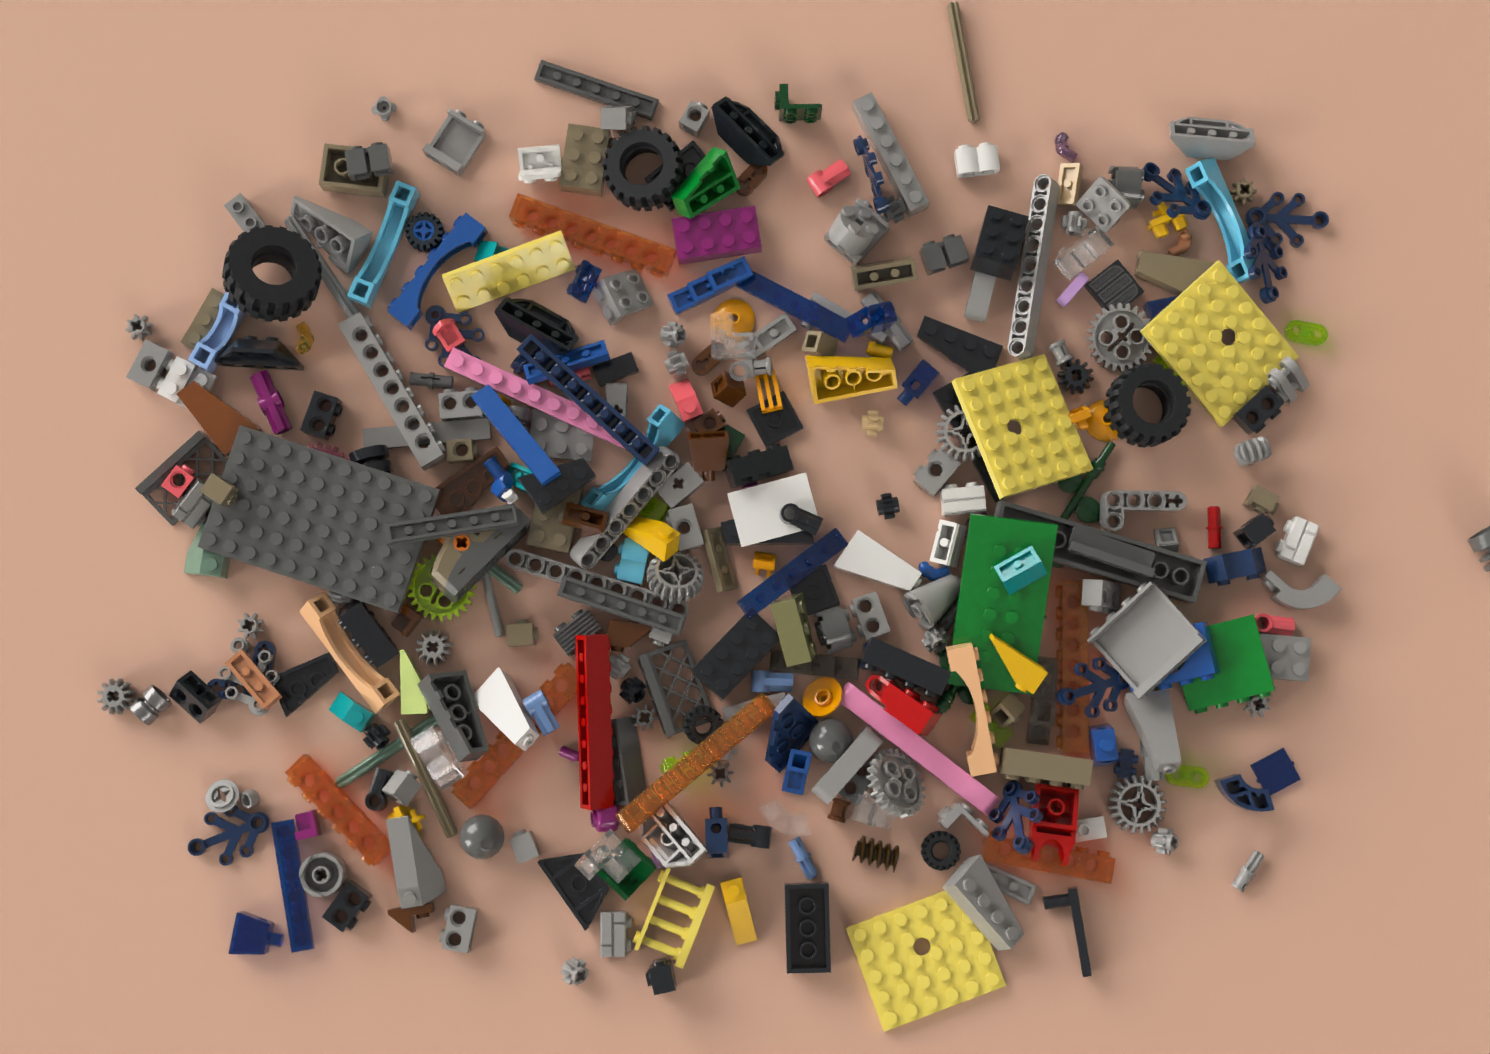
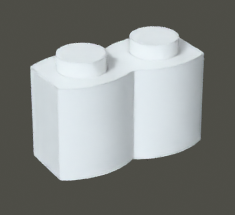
M985 142L979 144V147H971V145L966 144L955 149L954 160L957 178L999 173L1000 164L997 145Z

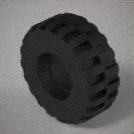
M264 225L262 228H259V226L250 229V232L247 233L245 231L238 235L237 240L232 241L228 252H226L222 272L223 286L225 291L229 292L228 297L231 302L236 303L238 309L243 313L251 314L250 317L265 319L267 322H273V320H279V322L287 321L289 317L296 318L301 315L302 311H307L312 301L316 299L322 278V265L318 261L319 255L317 251L311 248L312 244L307 239L301 238V235L295 231L291 232L285 227L280 226L278 228L273 227V225ZM261 263H275L284 267L290 273L292 279L284 284L272 285L260 280L252 269Z

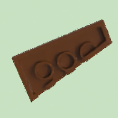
M498 446L435 487L441 490L436 506L441 515L467 511L495 480L486 466L483 465L494 456L503 469L506 468L509 462Z

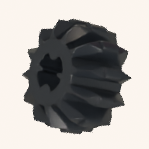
M1076 359L1074 364L1071 360H1068L1067 366L1061 365L1060 369L1062 372H1058L1057 377L1062 378L1058 385H1066L1063 389L1064 392L1070 388L1071 395L1076 393V389L1079 394H1083L1084 388L1088 390L1091 387L1088 382H1092L1094 378L1088 375L1093 370L1085 369L1088 364L1087 362H1084L1081 366L1080 359ZM1075 373L1079 375L1076 381L1072 379Z

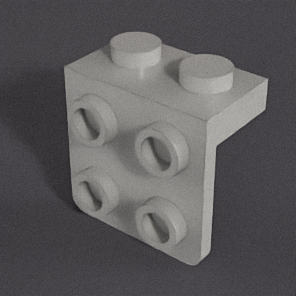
M1101 176L1075 205L1106 233L1119 222V218L1129 209L1131 203L1105 177Z
M636 269L602 278L592 288L594 297L599 302L603 315L608 320L610 326L617 324L628 314L650 308L653 305V301Z
M954 802L950 807L945 806L937 814L939 818L936 821L945 828H948L962 815L981 835L985 837L990 835L987 831L989 827L981 819H974L971 816L973 811L965 803L961 802L959 804Z

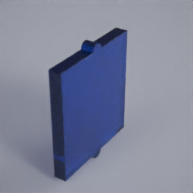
M1284 748L1250 765L1257 777L1256 782L1260 783L1262 788L1268 789L1270 796L1301 780L1293 766L1295 763L1290 760Z

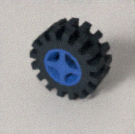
M419 212L417 213L418 216L415 217L413 215L411 216L412 220L407 221L408 226H405V235L414 249H417L419 252L425 251V253H429V250H433L437 246L439 247L441 244L440 240L445 231L441 221L434 214L431 213L430 215L428 212L422 214Z

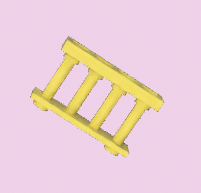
M667 868L666 871L661 869L657 882H660V886L642 931L637 930L632 943L636 944L634 949L637 951L641 944L673 956V959L676 960L675 966L683 969L716 885L708 882L706 887H699L669 875L671 868ZM665 883L698 895L697 898L701 899L698 907L693 906L692 908L661 895ZM657 903L689 915V918L693 919L690 928L687 926L683 928L654 916L653 913ZM649 923L682 936L681 939L685 940L682 948L677 947L676 949L645 936Z

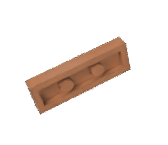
M240 649L225 662L265 711L282 698V695L244 650Z

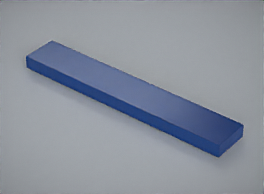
M489 384L471 395L472 400L543 487L561 475L560 470Z

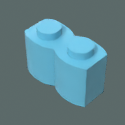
M625 537V541L620 542L618 554L621 555L620 563L616 562L614 575L617 576L619 581L642 586L650 552L630 538Z

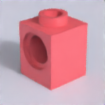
M185 464L183 466L176 465L161 486L177 498H182L197 478L193 475L195 471ZM178 474L185 476L186 481L182 486L177 485L175 482V477Z

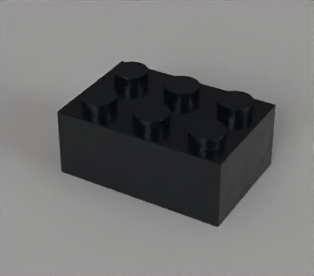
M988 205L970 270L1011 281L1018 262L1029 216Z

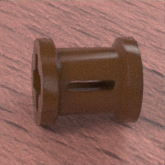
M834 797L831 812L827 818L845 823L847 807L851 805V802Z

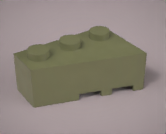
M800 592L779 597L770 606L786 666L790 667L811 662L816 658L817 648L812 641L804 593Z

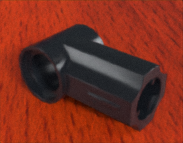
M792 503L784 505L779 514L783 523L795 526L815 536L823 521V518L803 510ZM785 509H793L795 511V518L787 519L784 516Z
M376 768L370 791L365 798V805L368 809L382 811L387 807L388 796L382 789L395 772ZM378 795L381 798V804L378 807H374L372 799Z
M730 823L728 842L770 849L772 827Z

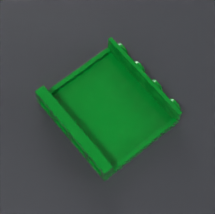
M1255 614L1209 625L1220 673L1214 674L1215 678L1202 681L1201 677L1193 679L1191 684L1182 685L1189 711L1194 710L1195 714L1208 711L1207 707L1215 705L1216 709L1229 706V701L1237 700V703L1250 701V696L1258 695L1259 698L1272 695L1271 691L1275 690V686L1265 656ZM1185 662L1177 668L1178 671L1184 666Z

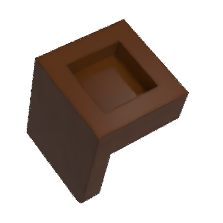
M723 371L711 383L714 399L730 407H734L746 396L743 380H734L730 373Z
M403 603L400 614L396 616L391 625L401 632L403 636L409 637L423 619V616Z

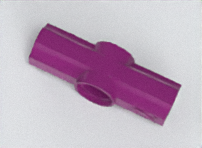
M267 370L253 374L250 379L258 395V404L263 414L267 416L274 435L288 432L292 429V426L284 410V401L278 390L275 389L270 374Z

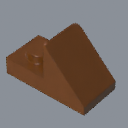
M567 502L561 524L582 529L580 537H588L604 533L609 513Z
M434 902L422 906L404 909L398 907L387 911L390 917L408 931L414 933L416 932L414 915H416L417 919L430 917L429 913L434 912L435 907Z

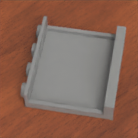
M1155 582L1143 583L1137 589L1138 593L1133 598L1130 596L1121 604L1122 608L1117 613L1113 611L1105 619L1107 622L1101 627L1097 626L1090 632L1091 637L1087 639L1089 643H1093L1135 690L1133 693L1138 699H1144L1208 641Z

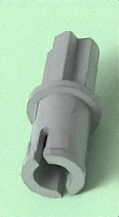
M1255 850L1245 866L1240 867L1242 869L1231 885L1244 892L1253 876L1256 877L1254 873L1264 859V855Z

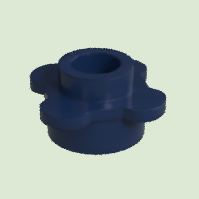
M521 354L510 365L514 370L513 373H522L524 371L523 365L528 364V360Z

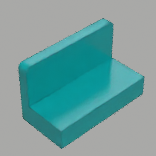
M1032 545L994 566L1009 595L1047 574L1041 559Z

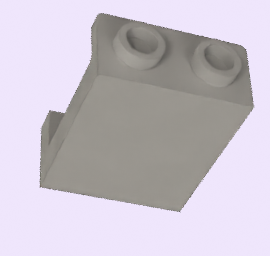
M449 108L447 111L448 117L430 145L426 143L422 151L426 157L461 177L487 134L480 122L476 120L471 122L466 119L467 116L460 110L456 109L453 111Z
M859 198L853 206L860 209L863 207L869 209L879 228L878 233L866 250L860 255H851L844 252L842 246H836L831 241L829 231L824 238V241L853 265H858L889 230L890 226L888 219L884 215L876 214L872 210L873 207L866 200L861 201Z

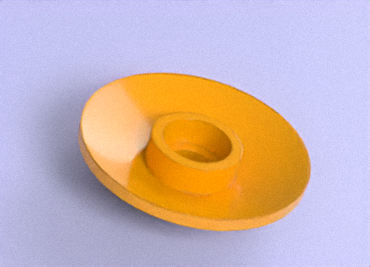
M726 300L714 312V328L724 339L730 341L744 339L754 328V312L742 300ZM732 315H736L738 317V320L736 322H732L730 320V317Z
M1107 399L1096 401L1090 405L1092 417L1086 418L1088 424L1087 432L1094 439L1104 442L1115 440L1118 438L1117 434L1119 433L1116 429L1112 431L1109 426L1112 424L1111 420L1109 423H1105L1103 417L1106 416L1105 413L1108 412V408H1104V401Z
M821 677L814 680L808 685L803 694L804 708L814 717H824L833 713L842 701L843 691L841 685L831 677Z

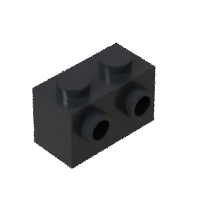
M666 957L653 960L649 966V971L645 973L648 987L652 986L654 995L676 991L677 983L672 960L666 961Z

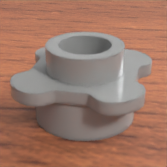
M384 96L380 97L375 106L372 107L373 114H378L383 121H388L392 112L397 110L396 104L390 103Z

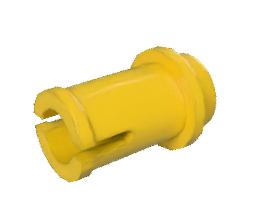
M873 340V342H868L866 354H869V357L873 355L891 358L894 347L881 345Z

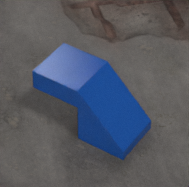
M790 749L782 791L803 795L812 756L811 752Z

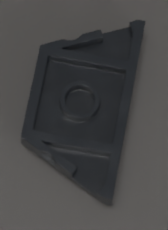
M585 853L539 860L537 863L586 931L609 890L608 885L594 871L596 868Z

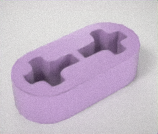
M1081 272L1059 296L1056 302L1064 308L1090 278Z

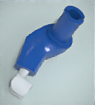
M493 456L483 464L495 478L491 486V492L501 501L513 504L519 499L512 490L513 477L510 471H504Z

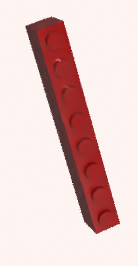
M609 634L575 635L580 808L587 810L607 809L614 807L613 801L615 800V793L613 791L614 770L612 768V758L614 756L612 748L613 728L611 726L612 705L610 699L612 686L610 683L611 663L609 661L611 644Z

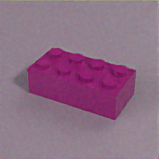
M755 206L698 214L691 219L684 216L672 218L679 265L762 252Z

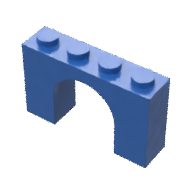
M1208 622L1193 624L1208 641L1186 660L1184 666L1179 671L1170 674L1157 686L1159 690L1172 688V684L1180 682V686L1191 684L1193 679L1201 677L1202 681L1215 678L1214 674L1220 673Z

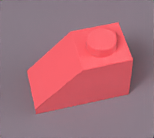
M688 378L669 385L680 416L685 424L691 423L703 415L702 408Z

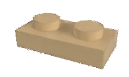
M1061 163L1058 178L1059 196L1057 206H1076L1083 171L1081 163Z

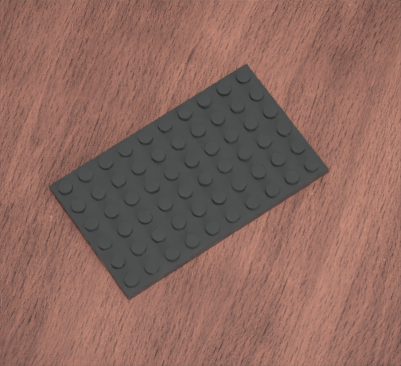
M240 425L222 475L223 479L239 489L237 499L228 507L221 506L213 501L198 547L400 614L424 541L388 546L385 524L433 516L441 490Z

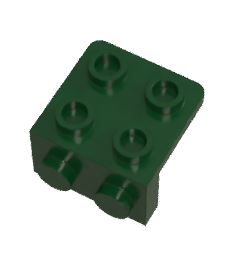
M779 84V91H775L774 108L779 110V121L787 124L802 120L805 123H815L821 119L822 104H789L788 84Z
M625 838L594 871L626 901L657 867L652 859L647 857L634 842Z

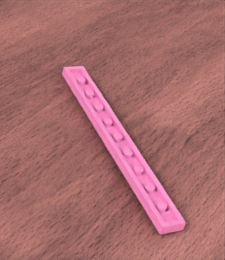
M454 347L452 348L444 365L445 368L484 386L489 384L497 392L626 450L574 402L535 384L529 385L528 381Z

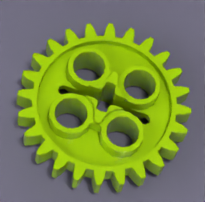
M433 553L431 554L430 561L423 557L424 564L422 565L417 562L419 569L414 571L413 574L415 576L411 579L412 585H409L408 588L412 590V593L407 595L408 598L415 599L411 602V605H419L416 612L419 613L424 610V618L431 614L432 621H435L437 616H439L441 622L444 621L445 616L452 621V614L459 618V610L467 612L465 604L472 605L469 597H476L471 590L476 589L477 586L474 585L457 603L454 604L451 601L448 607L440 605V600L445 596L441 591L436 602L431 604L432 599L439 591L431 583V574L436 557ZM425 586H431L433 590L432 594L428 597L422 596L421 593Z

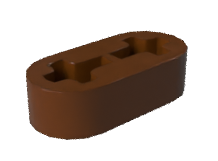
M750 164L737 178L739 185L741 182L745 184L750 180L748 190L745 188L743 190L738 189L736 193L743 197L749 196L766 178L767 166ZM756 167L757 169H759L760 167H762L763 174L761 175L758 173L753 178L752 176L755 173L754 168Z
M713 342L697 355L692 361L693 372L698 376H705L726 357V347L724 344ZM714 347L722 349L720 357L715 355L713 358H710ZM707 359L706 369L704 371L702 369L697 370V362L703 363Z

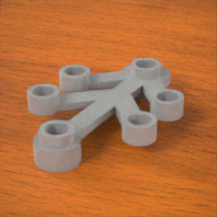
M241 637L235 638L231 642L232 652L236 654L240 650L236 649V644L241 642L242 646L240 649L244 650L247 654L250 650L249 642ZM267 650L261 651L258 655L259 663L257 667L263 674L267 665L273 660L272 653ZM268 654V659L263 661V655ZM224 666L219 669L218 676L221 679L231 680L243 685L228 667ZM228 670V676L223 677V672ZM269 670L265 674L273 686L280 679L279 673L275 670ZM272 673H275L274 680L269 679V676ZM230 686L225 690V696L228 699L248 704L251 713L254 715L263 716L270 710V708L267 711L262 707L257 708V701L253 696L240 693L239 689L234 686ZM234 689L235 695L230 697L229 693Z

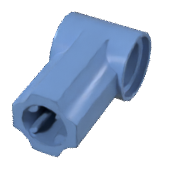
M752 670L751 692H793V674Z
M541 689L522 700L526 710L531 717L533 716L543 736L560 727L550 709V703Z

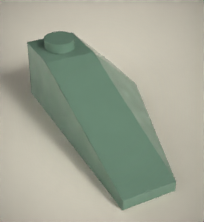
M206 518L187 551L184 573L227 579L230 558L198 547L207 521Z

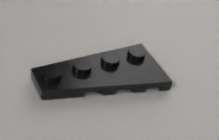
M924 316L916 336L971 374L995 368L1003 348L1000 344Z

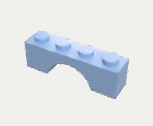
M229 292L224 294L219 303V312L213 327L202 340L197 342L188 358L194 365L212 374L217 367L215 358L229 346L247 312L243 313L240 311L236 303L231 302L228 297Z

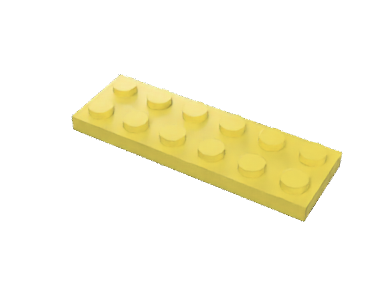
M560 230L444 273L442 278L457 313L575 270V266Z

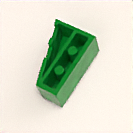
M713 147L671 195L679 215L691 219L741 188L727 151Z

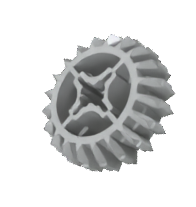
M958 405L954 406V412L951 409H947L946 413L948 416L942 414L940 418L943 422H937L936 425L942 429L935 432L936 435L942 436L936 440L937 443L944 442L940 449L943 451L948 448L949 451L946 454L948 457L952 452L955 453L954 460H958L959 455H962L963 462H966L967 455H969L971 461L975 459V454L981 457L978 445L968 449L969 439L974 438L963 409L960 411ZM961 417L959 427L947 429L953 419ZM963 426L965 429H967V431H969V434L966 436L965 440L964 437H962V434L960 435L959 433L963 429ZM948 436L958 439L961 448L953 445Z
M679 551L665 562L655 556V559L650 561V565L647 568V583H649L650 590H654V596L661 595V601L667 598L669 603L676 600L679 604L681 599L688 602L689 598L694 599L696 594L701 591L704 584V570L701 563H697L696 557L690 558V553L685 555L682 554V551Z
M1135 775L1131 776V783L1127 777L1123 778L1124 786L1117 782L1116 786L1119 788V791L1111 789V793L1116 795L1115 798L1108 797V801L1114 802V805H1109L1108 809H1115V812L1110 814V817H1118L1115 824L1120 825L1123 822L1122 830L1124 831L1130 826L1129 831L1132 834L1135 833L1136 827L1139 834H1143L1144 827L1148 832L1152 831L1150 824L1158 827L1159 824L1156 818L1163 820L1164 817L1159 815L1160 811H1167L1166 808H1161V804L1167 803V800H1160L1159 798L1165 794L1164 791L1156 792L1160 785L1155 784L1151 787L1153 781L1149 779L1145 783V776H1140L1137 782ZM1137 786L1134 795L1130 799L1122 798L1128 789ZM1143 789H1146L1151 794L1153 804L1145 801ZM1136 799H1138L1139 803L1147 807L1138 808L1136 811V807L1127 802H1137ZM1121 805H1125L1130 809L1131 821L1124 816ZM1143 811H1152L1146 820L1138 822V818H1140Z

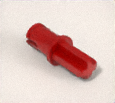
M1210 506L1207 508L1208 527H1206V530H1208V549L1222 548L1221 529H1223L1221 526V511L1218 506Z

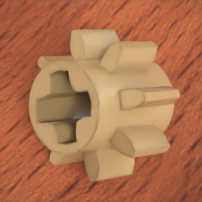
M868 410V415H862L861 431H867L866 436L876 437L877 432H883L884 416H878V411Z

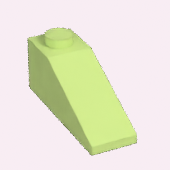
M400 650L401 715L430 714V707L417 685L422 680V677L407 650Z

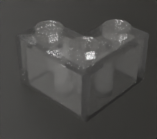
M732 312L710 313L711 356L714 360L756 358V337L753 332L735 333Z
M431 726L410 739L417 756L427 766L433 781L441 790L464 778L461 771L463 765L454 757L453 751L442 731L437 732Z
M610 829L582 855L574 866L589 881L603 868L619 883L637 866L641 859Z

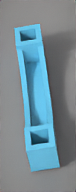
M1215 158L1200 160L1185 169L1192 188H1195L1211 206V211L1220 227L1228 256V265L1226 267L1238 283L1251 280L1248 275V269L1251 268L1255 258L1247 259L1244 255V248L1247 247L1250 241Z
M398 180L396 181L374 245L360 272L355 276L347 294L351 301L371 309L405 231L407 221L410 219L420 196L417 188Z
M659 404L647 419L649 425L646 437L657 447H668L686 424L670 409ZM633 457L629 464L609 482L597 488L593 486L580 503L585 507L604 511L643 464Z

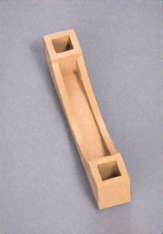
M322 592L308 600L299 612L376 714L391 705L400 693L388 677L384 678L359 654L338 623L339 619L335 611L337 608L326 593Z
M971 642L947 646L946 652L951 672L956 671L964 680L970 690L975 707L976 728L974 740L970 750L965 751L970 775L973 777L997 772L996 765H999L997 752L993 753L992 744H995V737L993 731L989 732L988 724L992 723L989 710L985 711L984 703L988 702L985 689L981 690L980 682L984 681L982 669H977L976 660H980L978 648H973Z

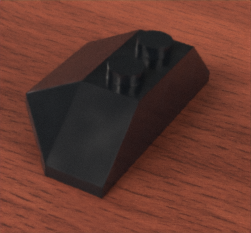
M726 96L712 105L711 108L718 135L747 164L771 166L784 156L779 136L749 107L739 102L731 101Z
M505 297L495 309L494 313L508 336L520 343H523L532 334L554 355L568 354L579 339L569 320L533 300Z
M245 336L244 339L234 341L215 358V363L223 367L304 371V366L276 337H266V340H257L258 337Z

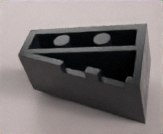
M778 443L768 446L769 450L761 452L760 449L748 452L747 456L740 457V455L727 458L725 472L730 489L794 470L787 445L781 446Z
M354 599L352 603H347L339 609L340 620L338 623L345 632L349 630L353 636L351 640L358 649L362 647L366 653L364 657L370 665L374 664L378 669L399 654L398 648L385 629L374 618V613L369 611L362 601Z

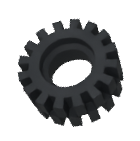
M707 705L694 706L692 711L688 710L687 717L684 716L683 718L685 723L682 724L687 738L700 746H704V744L709 746L711 742H717L716 738L722 736L721 730L724 731L722 726L724 722L721 719V715ZM702 717L708 718L711 722V727L706 733H698L696 730V722Z
M946 831L931 832L924 838V842L921 844L923 860L933 869L939 871L948 870L954 867L960 859V843L955 836ZM938 842H944L949 847V854L944 859H937L933 855V846Z

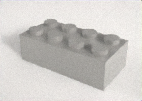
M1260 634L1272 679L1298 682L1309 681L1311 638Z

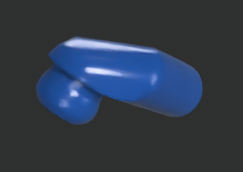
M926 561L921 562L918 566L919 571L922 573L921 576L930 581L938 580L950 574L947 566L935 569Z

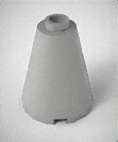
M949 574L904 594L903 602L911 617H917L920 620L918 624L922 628L931 629L959 596L961 579L958 576Z

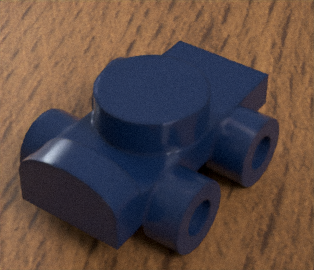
M1121 748V751L1118 752V765L1114 766V774H1117L1118 779L1127 777L1131 780V776H1136L1137 768H1133L1132 765L1133 763H1138V755H1134V750Z

